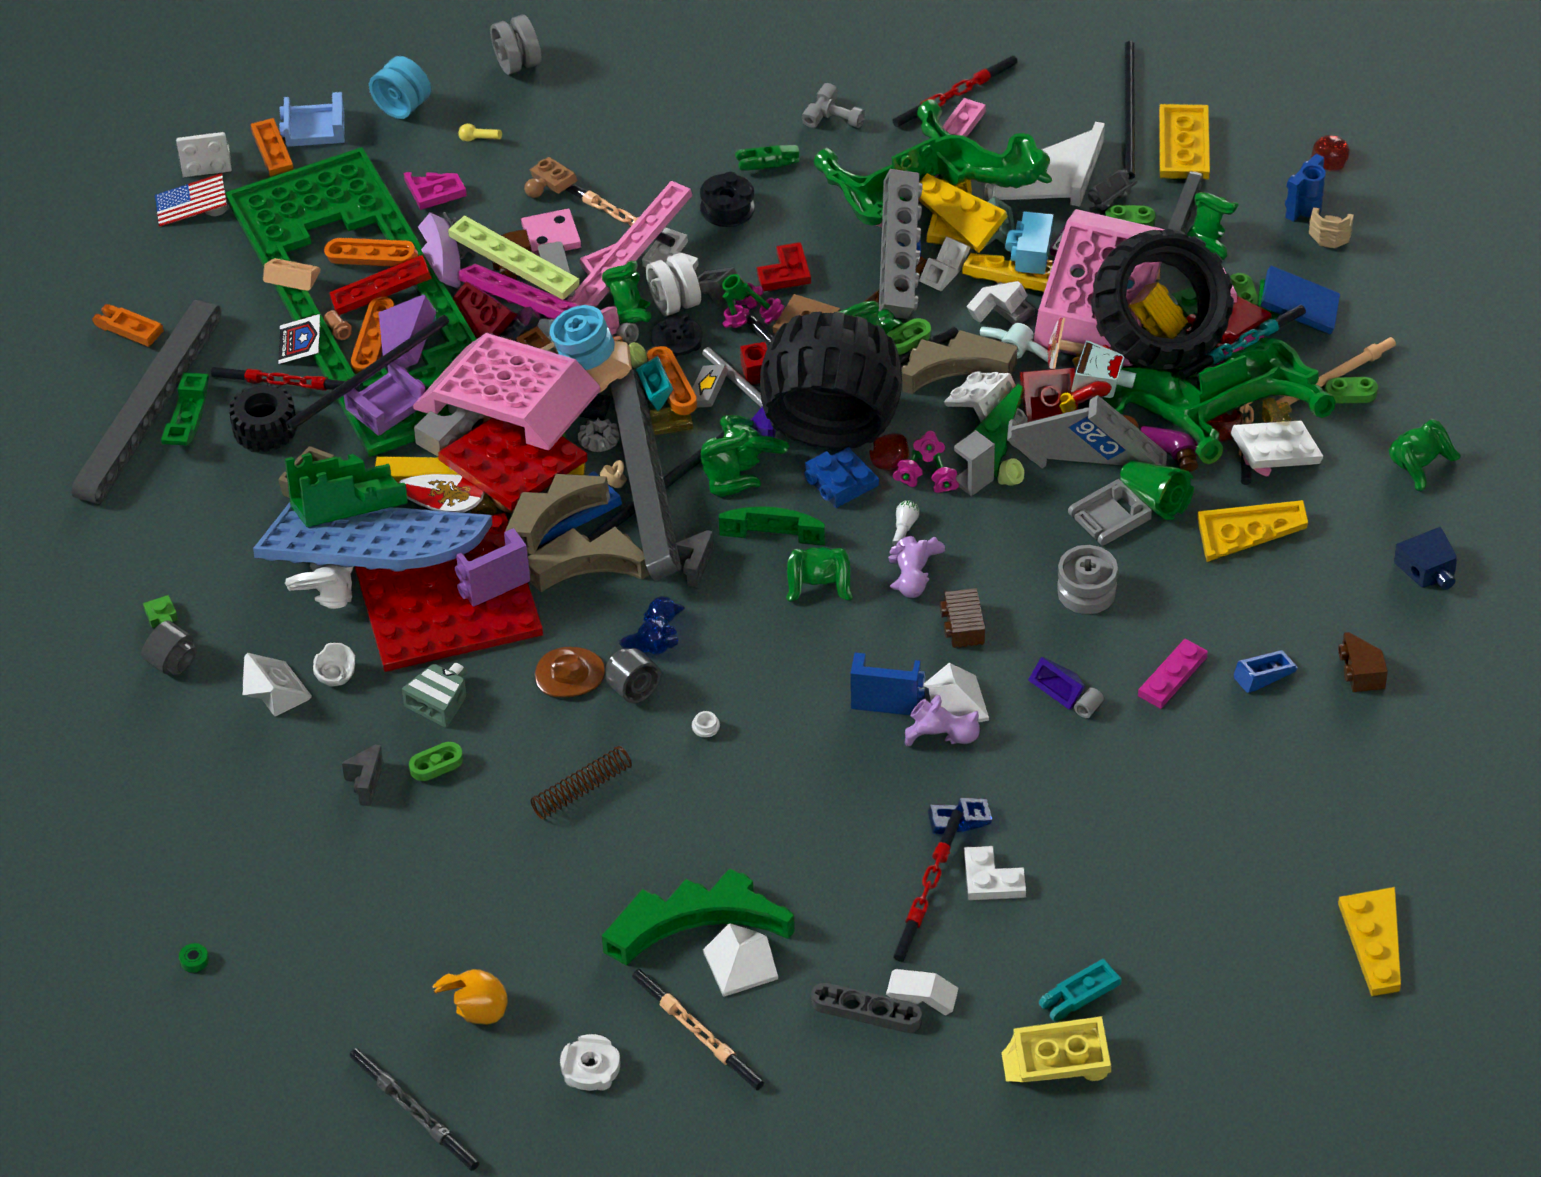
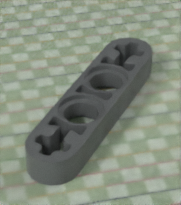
M1189 172L1168 229L1185 232L1195 206L1194 197L1196 193H1200L1202 187L1203 173Z
M829 983L817 984L811 990V1005L816 1011L906 1033L915 1032L922 1025L921 1008L911 1002ZM823 995L829 996L826 997L824 1001L819 1000V998H822ZM838 997H839V1005L835 1004V1002H837V998H838ZM848 1000H856L860 1003V1006L855 1009H849L844 1004ZM879 1006L888 1009V1013L882 1016H878L872 1011ZM894 1011H897L896 1018H893ZM908 1015H913L909 1021L904 1020Z

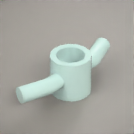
M1015 323L1008 332L999 328L981 327L980 336L997 338L1002 340L1001 342L1017 346V359L1021 358L1025 351L1028 350L1048 362V350L1033 342L1034 333L1025 324Z

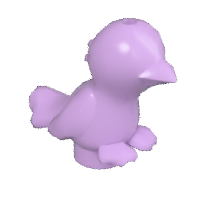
M909 536L898 541L896 546L891 547L889 551L891 556L888 559L890 563H898L901 575L890 587L900 591L907 598L920 596L929 581L928 573H923L921 569L925 566L928 557L943 553L945 545L938 541L936 537L931 538L929 541L920 540L917 542L914 537Z
M937 694L930 703L923 699L911 713L915 723L905 729L904 743L906 746H911L915 739L921 735L947 733L948 736L945 741L950 740L951 744L972 743L978 738L980 733L978 711L963 716H956L941 706L942 700L940 695Z

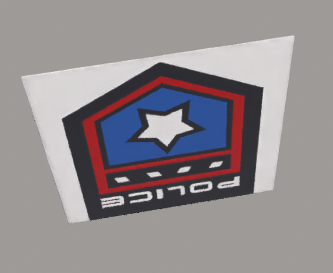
M320 314L280 325L279 364L319 353Z

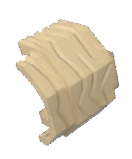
M1313 208L1309 234L1317 241L1319 246L1337 248L1349 243L1354 219L1353 214H1348L1343 220L1339 217L1328 215L1324 219L1319 215L1320 209Z

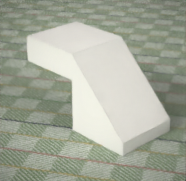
M946 237L937 259L928 258L919 281L942 291L961 271L971 247Z
M1018 281L983 287L966 307L973 319L981 323L996 305L1012 314L1028 295L1022 284Z
M895 969L891 973L886 995L890 998L911 1002L916 1005L923 1001L946 1016L953 1012L958 987L936 973Z

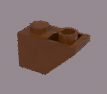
M1350 632L1344 633L1343 644H1339L1338 652L1340 660L1345 661L1344 677L1346 682L1350 681L1352 692L1385 689L1388 670L1382 650Z

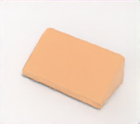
M274 258L264 264L263 281L309 291L313 287L321 268Z

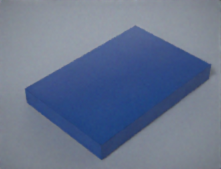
M1270 266L1266 274L1261 307L1283 315L1299 305H1303L1306 313L1295 319V321L1331 334L1335 327L1340 293Z

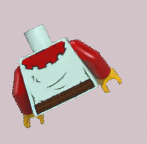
M1086 340L1082 354L1076 353L1077 357H1074L1072 360L1077 369L1071 390L1073 395L1063 393L1060 397L1062 402L1060 408L1063 413H1068L1076 409V403H1082L1097 395L1111 398L1114 396L1117 385L1132 389L1136 373L1122 370L1125 358L1122 354L1115 352L1108 345L1100 346Z

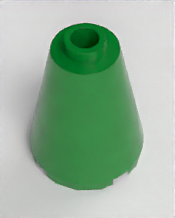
M1130 461L1121 469L1120 480L1142 502L1165 520L1175 519L1172 516L1176 513L1182 514L1191 502L1194 486L1191 485L1190 478L1193 479V475L1185 469Z

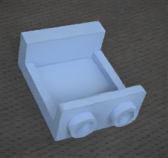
M342 92L332 93V104L291 106L289 97H284V106H280V119L284 122H281L279 126L281 137H285L287 147L345 143V114Z

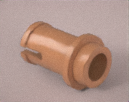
M332 310L325 314L324 321L330 327L332 335L336 339L345 340L351 335V325L343 321L336 311Z

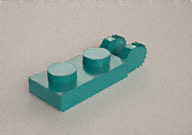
M1101 959L1057 984L1056 988L1041 997L1039 1005L1047 1009L1057 1004L1062 998L1064 1002L1050 1012L1051 1019L1058 1022L1067 1017L1072 1010L1073 1012L1121 985L1122 978L1105 959Z

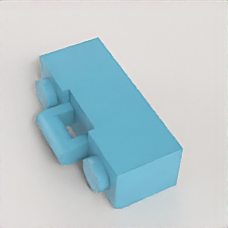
M1023 212L1022 221H1017L1016 230L1008 231L1005 249L1012 251L1011 261H1015L1016 271L1045 274L1052 237L1053 214Z

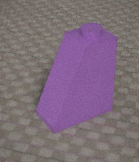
M425 294L379 312L383 356L433 322L436 309ZM426 339L393 362L404 368L417 364Z

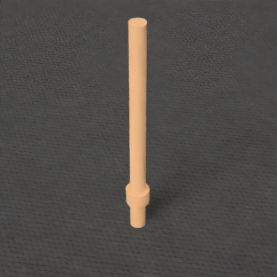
M1390 337L1377 345L1372 344L1366 347L1363 353L1321 375L1318 383L1315 385L1323 387L1330 379L1339 378L1368 361L1373 362L1382 356V353L1396 346L1395 340ZM1284 396L1269 404V409L1275 414L1300 399Z

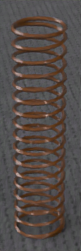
M615 747L613 751L610 750L603 757L593 760L592 764L588 763L587 767L584 766L581 770H577L576 773H572L571 777L566 776L565 780L561 779L560 783H555V786L545 789L544 793L540 792L538 796L532 797L531 805L535 813L545 820L546 815L551 816V811L556 813V807L559 810L562 809V805L567 807V801L572 803L573 799L578 800V795L583 797V791L588 794L589 789L594 790V785L599 787V782L604 784L605 779L610 781V776L615 778V772L620 774L621 770L626 771V767L631 768V759L623 747ZM618 750L625 755L630 766L624 763ZM616 755L621 760L624 769L620 766L619 762L617 761ZM610 758L615 762L619 772L614 768ZM605 761L612 769L614 776L608 770ZM589 765H592L593 771L588 768ZM600 765L606 771L608 778H606V776L603 774ZM584 768L587 769L588 775L583 771ZM594 768H596V770L601 775L603 782L597 776ZM579 771L582 774V778L578 775ZM589 771L595 777L598 785H596L593 779L591 778ZM573 775H576L577 781L572 778ZM584 775H585V776L588 778V780L590 781V783H591V785H592V788L588 785L587 781L585 780ZM578 777H579V778L581 779V781L584 783V785H585V787H586V789H587V792L584 790V788H583L582 785L580 784V781H579ZM567 778L571 779L572 785L567 781ZM562 781H565L566 787L562 785ZM573 781H574V782L577 784V786L579 787V789H580V791H581V794L577 791V789H576V787H575ZM557 784L560 785L561 791L556 787ZM568 785H569V786L572 788V790L574 791V793H575V795H576V798H575V797L573 796V794L571 793V791H570ZM562 787H563V788L565 789V791L568 793V795H569L571 801L566 797V795H565V793H564ZM551 788L555 789L556 795L551 791ZM546 791H549L550 797L545 794ZM557 791H558V792L561 794V796L563 797V799H564V801H565V804H564V803L562 802V800L560 799V797H559ZM541 794L544 795L545 801L540 797ZM552 794H553V796L556 798V800L558 801V803H559V805H560V808H559V807L557 806V804L555 803V801H554V799H553V797H552ZM546 797L552 803L554 810L550 807ZM535 801L540 805L544 817L539 813ZM541 801H542V802L545 804V806L547 807V809H548V811H549V814H548V813L546 812V810L544 809V807H543Z

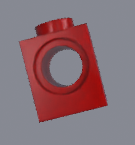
M765 342L740 346L741 366L745 379L751 385L760 383L762 362L767 351Z

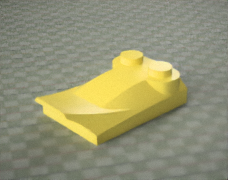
M1102 1016L1013 1029L1014 1034L1010 1043L1002 1051L1006 1081L1031 1082L1083 1076L1090 1081H1099L1111 1072Z

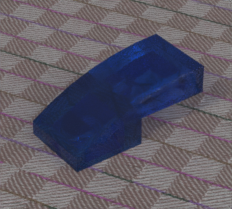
M960 798L958 805H930L928 810L933 834L944 833L953 810L963 813L957 832L981 828L992 823L987 798Z

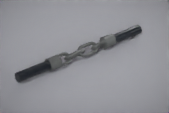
M358 1048L350 1052V1058L377 1082L376 1085L385 1094H389L401 1107L410 1112L438 1144L444 1145L470 1171H474L479 1166V1161L452 1137V1133L443 1124L431 1118L413 1098L404 1093L393 1077L386 1072L384 1073ZM404 1097L411 1103L410 1107L403 1102ZM419 1111L425 1118L421 1119L415 1112ZM430 1123L435 1125L433 1128L429 1127Z

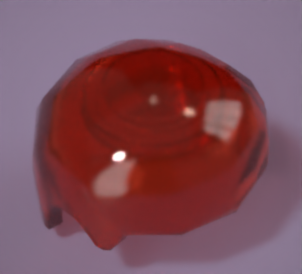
M1325 135L1314 143L1311 158L1318 154L1324 157L1323 168L1325 170H1339L1344 167L1346 160L1349 159L1350 149L1347 141L1340 136Z
M1235 409L1231 415L1224 413L1206 423L1219 432L1220 442H1227L1234 439L1230 433L1233 425L1243 424V413Z
M897 433L878 438L873 442V452L869 450L873 465L878 469L888 471L899 468L898 462L907 460L910 455L907 438L903 434Z

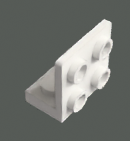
M224 132L176 139L183 177L232 171L229 145H227Z
M974 372L967 377V381L951 392V395L944 403L947 407H974L982 422L1011 392L1016 384L1010 373Z

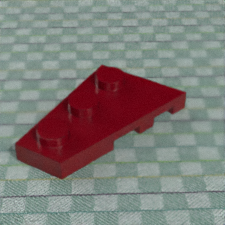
M467 281L452 298L476 339L485 333L499 337L518 315Z

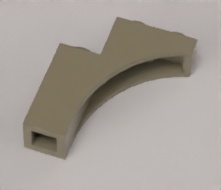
M959 330L955 340H950L948 346L921 339L917 348L912 349L908 365L902 367L903 392L913 394L924 385L935 380L950 376L970 375L974 372L1012 374L1017 365V346Z
M556 474L548 493L522 492L506 531L514 528L527 545V554H535L543 537L557 523L584 509L608 504L610 493L607 476Z
M616 527L592 542L585 535H581L572 528L537 550L535 554L528 556L529 582L540 592L567 578L591 572H617L631 575L641 580L650 575L646 567L643 549L638 548L627 534L621 533Z

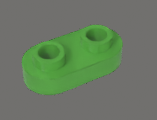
M1114 205L1106 210V216L1152 227L1155 224V211L1148 206Z
M1243 273L1231 275L1230 278L1237 296L1258 306V297L1251 277Z
M916 318L887 333V336L892 337L898 354L901 355L916 348L921 339L928 341L931 337V325L925 319Z
M1369 377L1333 378L1327 382L1325 392L1330 393L1338 404L1368 403L1377 397L1378 384Z
M444 742L415 754L409 761L411 776L418 781H427L458 768L463 762L462 748L457 743Z

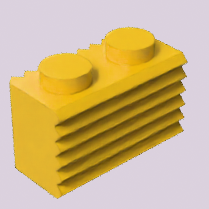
M1159 282L1145 285L1129 304V308L1132 309V312L1144 324L1143 327L1147 328L1146 331L1157 337L1174 339L1185 324L1188 323V320L1183 315L1182 308L1173 302L1168 295V289Z

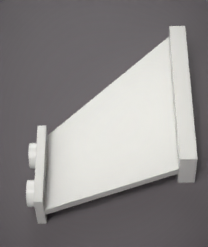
M1095 122L1091 131L1042 149L1050 157L1047 173L1052 178V182L1043 183L1037 180L1033 184L1016 189L986 183L984 196H988V201L994 196L999 200L1071 197L1070 205L1080 206L1104 143L1105 123Z

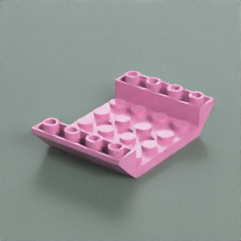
M1076 209L1067 220L1038 310L1033 342L1048 349L1057 321L1063 317L1065 322L1062 340L1085 344L1087 340L1100 346L1108 345L1110 347L1111 345L1104 336L1101 337L1096 328L1097 320L1091 308L1093 283L1096 274L1109 253L1126 239L1145 231L1165 229ZM1144 262L1134 268L1128 279L1134 282V286L1127 289L1126 299L1128 306L1145 285L1156 282L1162 262ZM1076 268H1081L1085 271L1084 275L1079 278L1073 277L1071 272ZM1129 308L1131 315L1134 317V319L1137 321L1140 327H1142L1141 320H1139L1138 316H1136L1135 313L1132 312V309ZM1059 350V352L1076 356V353ZM1124 358L1122 367H1133L1129 360Z
M485 333L465 347L414 403L413 409L425 413L432 411L438 414L446 404L457 406L525 427L526 444L550 450L601 390L598 383L576 359Z

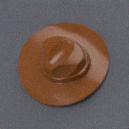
M561 647L549 651L540 659L535 671V679L539 689L546 695L559 698L588 693L598 687L605 676V667L601 658L594 652L579 647Z

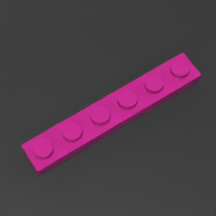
M473 264L458 272L459 281L472 283L481 290L486 291L489 295L499 296L506 299L509 303H516L525 308L531 307L549 319H555L562 312L572 307L580 306L477 264Z

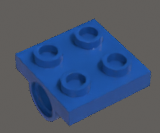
M1315 154L1309 161L1303 163L1296 175H1292L1289 178L1286 186L1288 188V196L1285 201V218L1294 222L1300 215L1311 217L1313 208H1319V214L1321 213L1326 175L1323 168L1324 157Z

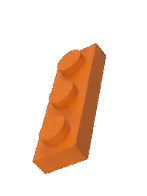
M274 118L250 124L251 131L270 177L294 170L293 163Z

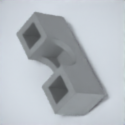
M448 404V411L452 415L439 416L430 411L414 427L416 444L438 456L439 451L460 439L464 434L469 433L473 425L486 415Z

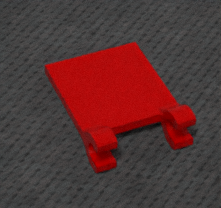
M1237 296V302L1233 304L1228 327L1221 338L1222 341L1216 345V348L1226 343L1233 344L1242 334L1271 318V313ZM1190 314L1186 317L1188 323L1192 325L1186 329V333L1193 327L1196 318L1195 314Z

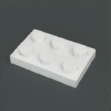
M1302 421L1233 425L1230 432L1252 469L1320 464L1323 458L1321 451Z

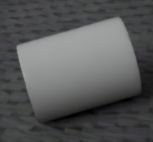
M1089 688L1074 705V709L1079 716L1089 718L1104 701V697L1099 690Z

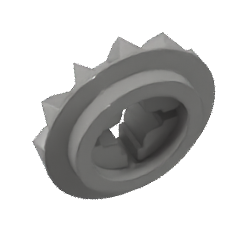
M597 418L595 422L587 420L586 425L580 426L578 440L581 446L593 452H602L613 448L620 438L617 425L611 424L609 419L601 421ZM598 431L599 433H603V437L599 434H594V432Z

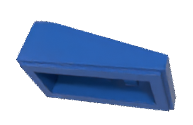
M1283 650L1238 661L1234 672V679L1249 693L1296 672L1298 667Z

